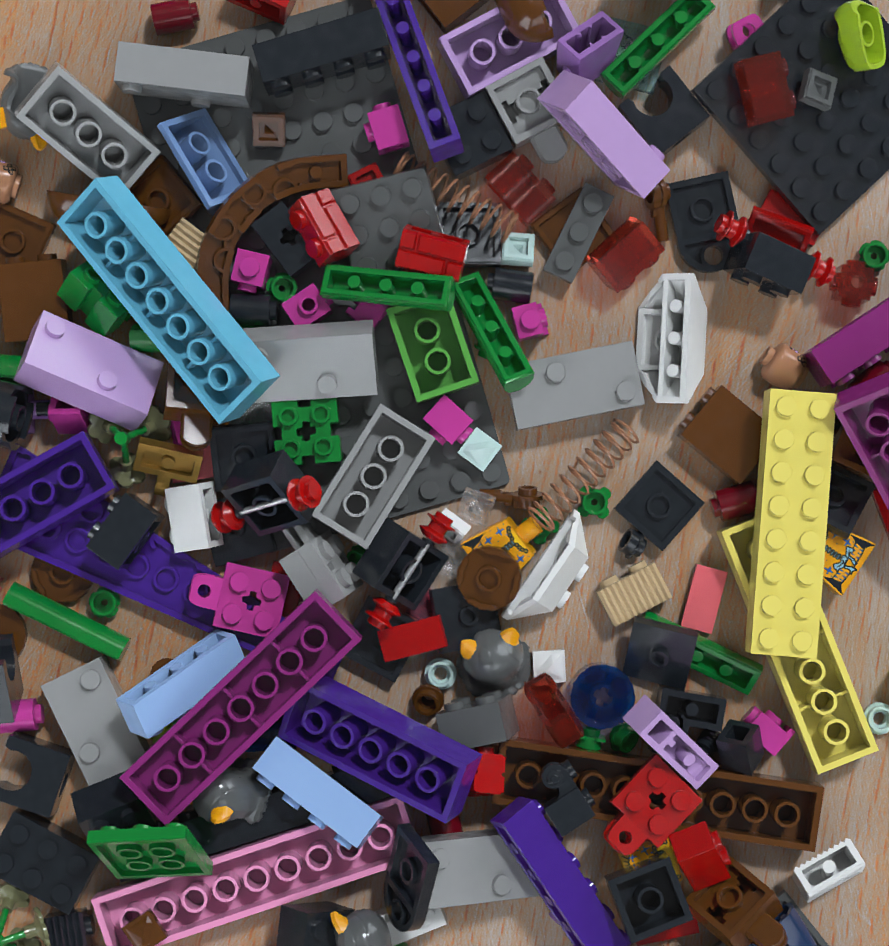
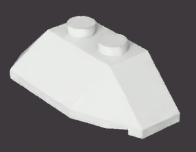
M694 273L662 274L658 279V283L651 289L638 307L636 361L640 379L652 394V398L656 403L688 404L704 375L707 307Z
M572 509V512L569 513L521 584L515 599L507 605L501 614L503 618L511 620L552 612L556 606L561 609L571 595L567 591L573 580L579 582L589 568L585 564L588 559L581 517L578 511Z

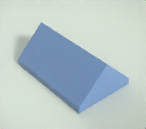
M206 108L160 122L157 127L211 216H214L224 200L248 178Z

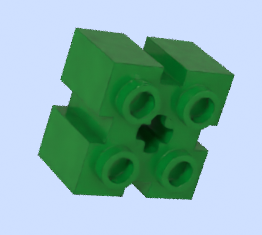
M88 261L73 269L57 292V295L74 312L81 309L87 315L84 322L95 333L107 337L118 329L124 320L127 322L133 318Z
M338 397L310 399L311 406L300 407L299 400L271 402L273 428L282 430V440H274L275 452L284 449L297 466L305 465L304 457L315 456L316 464L343 462L341 436L333 435L332 424H340ZM306 423H310V427H315L316 434L310 435L309 441H304V436H299V430L303 429Z

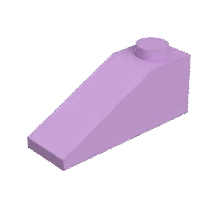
M646 695L623 716L622 719L696 790L719 767Z

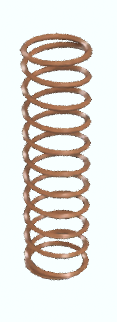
M409 151L405 152L393 174L402 172L406 163L412 157L413 161L410 170L419 168L423 163L427 167L426 160L421 161L414 168L415 154L410 155ZM432 167L428 171L429 175L435 169L431 182L432 191L441 179L446 176L436 206L440 204L449 189L456 183L455 191L446 213H449L457 199L467 189L457 219L461 218L469 204L478 195L475 208L468 221V225H471L478 213L489 201L487 211L479 227V232L483 230L499 207L500 211L490 233V238L495 235L505 219L511 214L501 239V244H503L513 230L519 218V213L514 215V210H509L500 220L503 212L502 203L498 204L489 214L492 206L491 197L487 198L478 208L481 200L480 191L474 193L468 200L470 185L464 186L457 194L459 179L453 180L446 188L449 178L448 173H443L436 180L438 170L437 167Z
M614 418L610 425L628 441L629 449L621 447L607 431L602 430L603 436L620 451V458L610 454L599 440L593 439L594 444L609 456L613 464L612 466L602 463L594 452L589 448H585V452L600 464L604 475L594 472L582 458L576 457L579 464L592 474L596 482L595 484L583 479L576 469L568 465L569 471L583 482L587 490L586 493L576 489L564 475L559 474V478L575 492L578 501L568 498L554 483H550L554 491L565 499L570 510L558 506L547 493L542 492V496L557 509L561 519H557L547 513L537 501H533V504L546 515L549 521L535 508L527 507L530 516L542 528L549 532L555 530L553 520L562 522V511L571 513V503H581L579 494L588 495V485L597 486V477H606L605 468L614 469V459H624L623 451H631L632 443H639L638 436L625 422ZM616 421L625 426L635 437L636 441L628 437L623 429L617 425ZM531 510L540 516L549 527L541 523Z

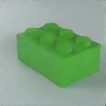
M454 305L451 311L394 306L386 309L417 404L479 384V379Z

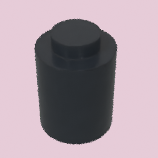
M496 267L495 273H488L487 288L492 293L494 300L528 304L531 299L534 273Z
M232 293L230 298V314L240 326L271 327L272 320L277 321L278 302L271 301V294Z

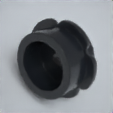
M629 528L623 534L618 550L625 554V558L630 559L633 555L639 557L643 553L647 545L644 533Z

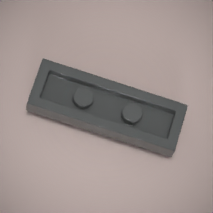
M585 182L543 271L572 284L614 199L613 195Z

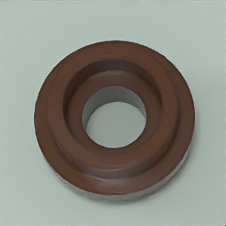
M424 684L415 689L412 702L418 713L431 716L442 709L444 695L438 687ZM424 696L430 697L433 700H427Z

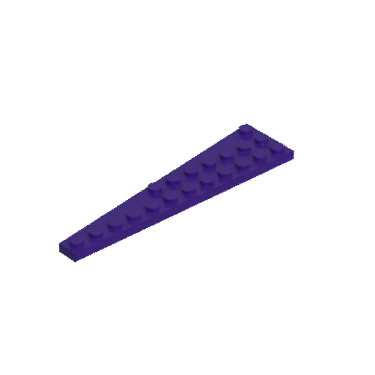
M21 445L17 450H11L0 477L34 459L37 455ZM106 500L100 501L18 548L20 551L208 633L218 629L235 634L240 647L252 651L265 638L212 626L215 610L194 605L190 602L188 594L194 574L208 573L217 576L221 575L186 552L175 553L174 545L155 532L128 569L117 570L86 547L90 541L87 538L88 533L98 521L102 523L110 514L106 510L110 503ZM203 584L199 586L198 594H208V585ZM252 595L243 596L242 602L247 604L248 610H252L254 605L260 604V601ZM281 616L280 623L285 619V617ZM341 660L325 676L334 679Z

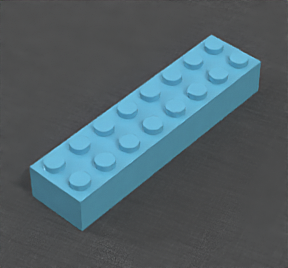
M118 176L95 178L56 222L218 424L240 418L280 377L275 368Z

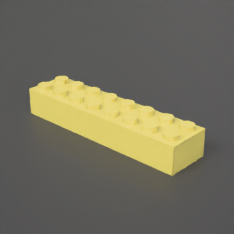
M772 388L764 391L745 652L750 654L817 659L835 411L833 408L837 394Z
M755 516L716 531L747 610ZM821 607L817 659L766 655L810 768L818 775L879 751Z

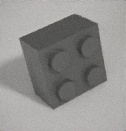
M501 690L482 693V696L475 698L474 701L470 700V696L453 699L451 703L444 704V710L435 715L439 733L469 748L508 741L520 731L511 693L502 695Z

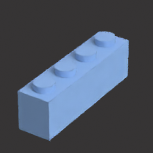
M216 629L118 697L116 702L130 732L149 739L159 735L164 730V727L185 715L189 709L244 658L235 634Z
M277 736L253 766V769L259 773L256 777L259 782L270 790L274 786L285 793L282 797L285 802L296 810L300 806L311 813L308 819L322 830L326 825L337 833L334 839L348 850L352 846L361 849L384 818Z

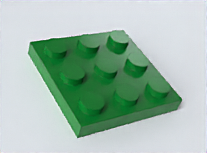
M168 823L165 827H151L138 824L134 825L131 829L103 826L100 830L88 831L87 845L117 879L212 875L213 861L187 826L183 824Z

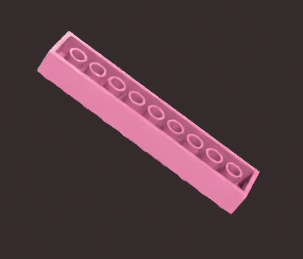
M393 796L367 804L384 818L361 849L352 846L348 850L334 839L337 833L326 825L322 830L313 822L208 855L213 861L212 875L139 878L97 892L91 899L105 944L106 946H133L121 928L149 908H151L168 934L166 939L155 945L161 946L387 870L398 825L410 823L414 828L407 804Z

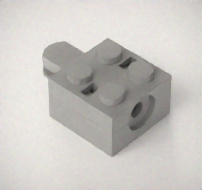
M540 57L486 86L485 91L513 149L516 150L531 142L542 162L554 164L563 159L566 154L567 142L559 129L561 125L537 99L555 80L544 58Z
M310 522L282 530L295 551L281 559L279 563L303 600L314 590L318 589L333 605L364 584L362 579L352 572L356 564L347 559L342 541L337 535L332 534L330 529L318 536Z

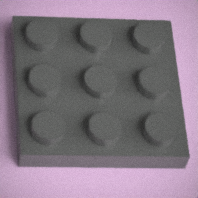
M426 166L331 191L360 242V245L349 255V260L353 267L401 271L402 268L395 266V260L402 231L407 224L444 234Z

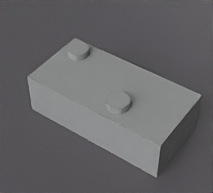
M118 41L114 82L124 94L190 101L191 106L198 108H210V104L251 109L255 69L250 57Z
M55 61L14 110L15 116L92 180L99 177L118 176L125 186L130 189L161 152L157 145L57 61Z
M373 320L243 328L244 332L280 375L254 403L378 395L379 376Z
M633 341L528 361L534 371L533 380L523 389L509 393L516 431L639 407L645 404Z
M380 403L322 495L321 502L315 508L312 517L362 548L367 549L436 438Z
M106 655L40 686L89 786L126 771L150 748L146 738L131 733L116 702V699L124 694Z
M496 829L420 836L440 862L428 909L540 896Z

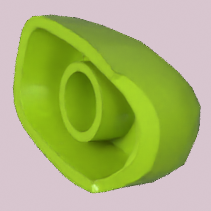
M861 0L847 1L838 7L834 17L839 26V45L847 65L856 72L877 69L883 66L886 60V47L883 24L878 7Z

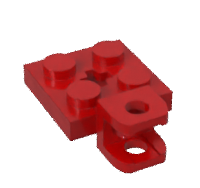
M653 754L610 799L609 802L620 813L607 824L603 830L602 837L617 853L623 855H630L635 852L646 839L655 848H659L668 839V835L672 834L703 800L657 754ZM651 793L655 795L661 793L663 795L662 802L664 805L661 809L659 807L653 809L649 807L651 803L649 795ZM624 831L626 835L625 840L620 842L619 835Z

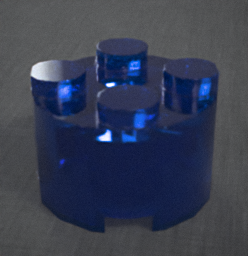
M605 662L589 663L579 669L571 679L568 689L569 703L578 719L588 727L600 730L613 728L625 722L622 719L623 716L635 703L633 685L628 676L615 665ZM602 687L606 688L605 692L609 695L607 701L601 700V703H596L597 698L593 695L597 689L601 690Z

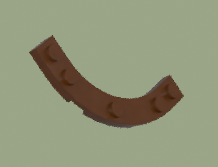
M347 154L296 157L264 168L239 185L215 212L200 243L195 271L229 313L230 266L235 253L234 248L241 234L246 231L264 208L276 200L278 201L304 190L348 186Z

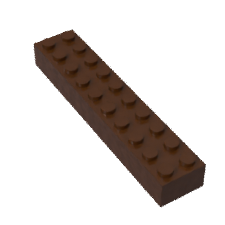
M512 736L508 741L499 742L497 754L506 757L505 773H502V776L505 777L504 792L501 795H491V803L508 806L520 796L535 799L543 806L544 803L557 796L558 788L550 789L544 785L541 778L542 768L547 763H563L568 759L578 777L573 779L580 790L586 787L596 802V805L591 807L596 815L592 819L611 821L620 812L609 802L610 799L650 757L607 750H588L574 745ZM662 759L703 800L675 831H680L706 821L710 831L717 830L720 838L815 852L824 787L818 782L753 773L750 776L723 770L718 767L696 790L665 759ZM651 793L649 795L651 799L649 807L651 809L655 807L661 809L664 805L662 802L663 795L661 793L658 795Z

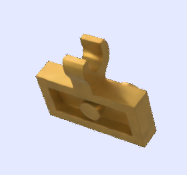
M140 436L133 470L157 475L153 494L165 497L164 489L169 488L171 478L197 483L204 450L192 451L182 445Z

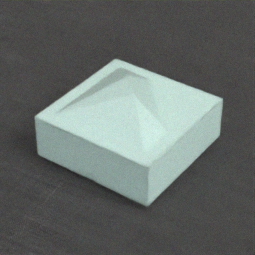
M511 232L507 240L502 244L501 265L533 267L535 234Z
M476 427L457 453L483 472L502 445Z

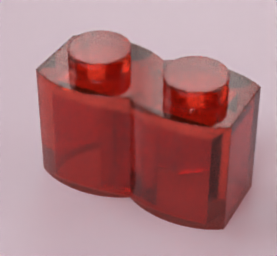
M513 151L484 177V181L509 210H514V215L519 213L518 220L527 227L555 202L556 198L553 194L556 190L547 179L543 177L539 180L531 170L534 169V165L523 153L518 156Z
M543 672L524 684V692L527 699L558 746L565 748L584 736L582 724L550 675Z

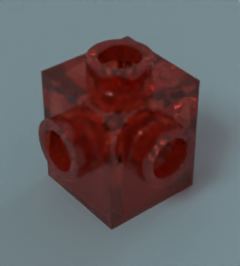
M846 260V264L836 268L835 275L829 283V291H832L831 300L841 301V306L860 308V304L870 301L871 296L874 297L876 295L878 278L874 277L875 268L865 267L866 262ZM853 277L859 278L858 288H855L851 283Z

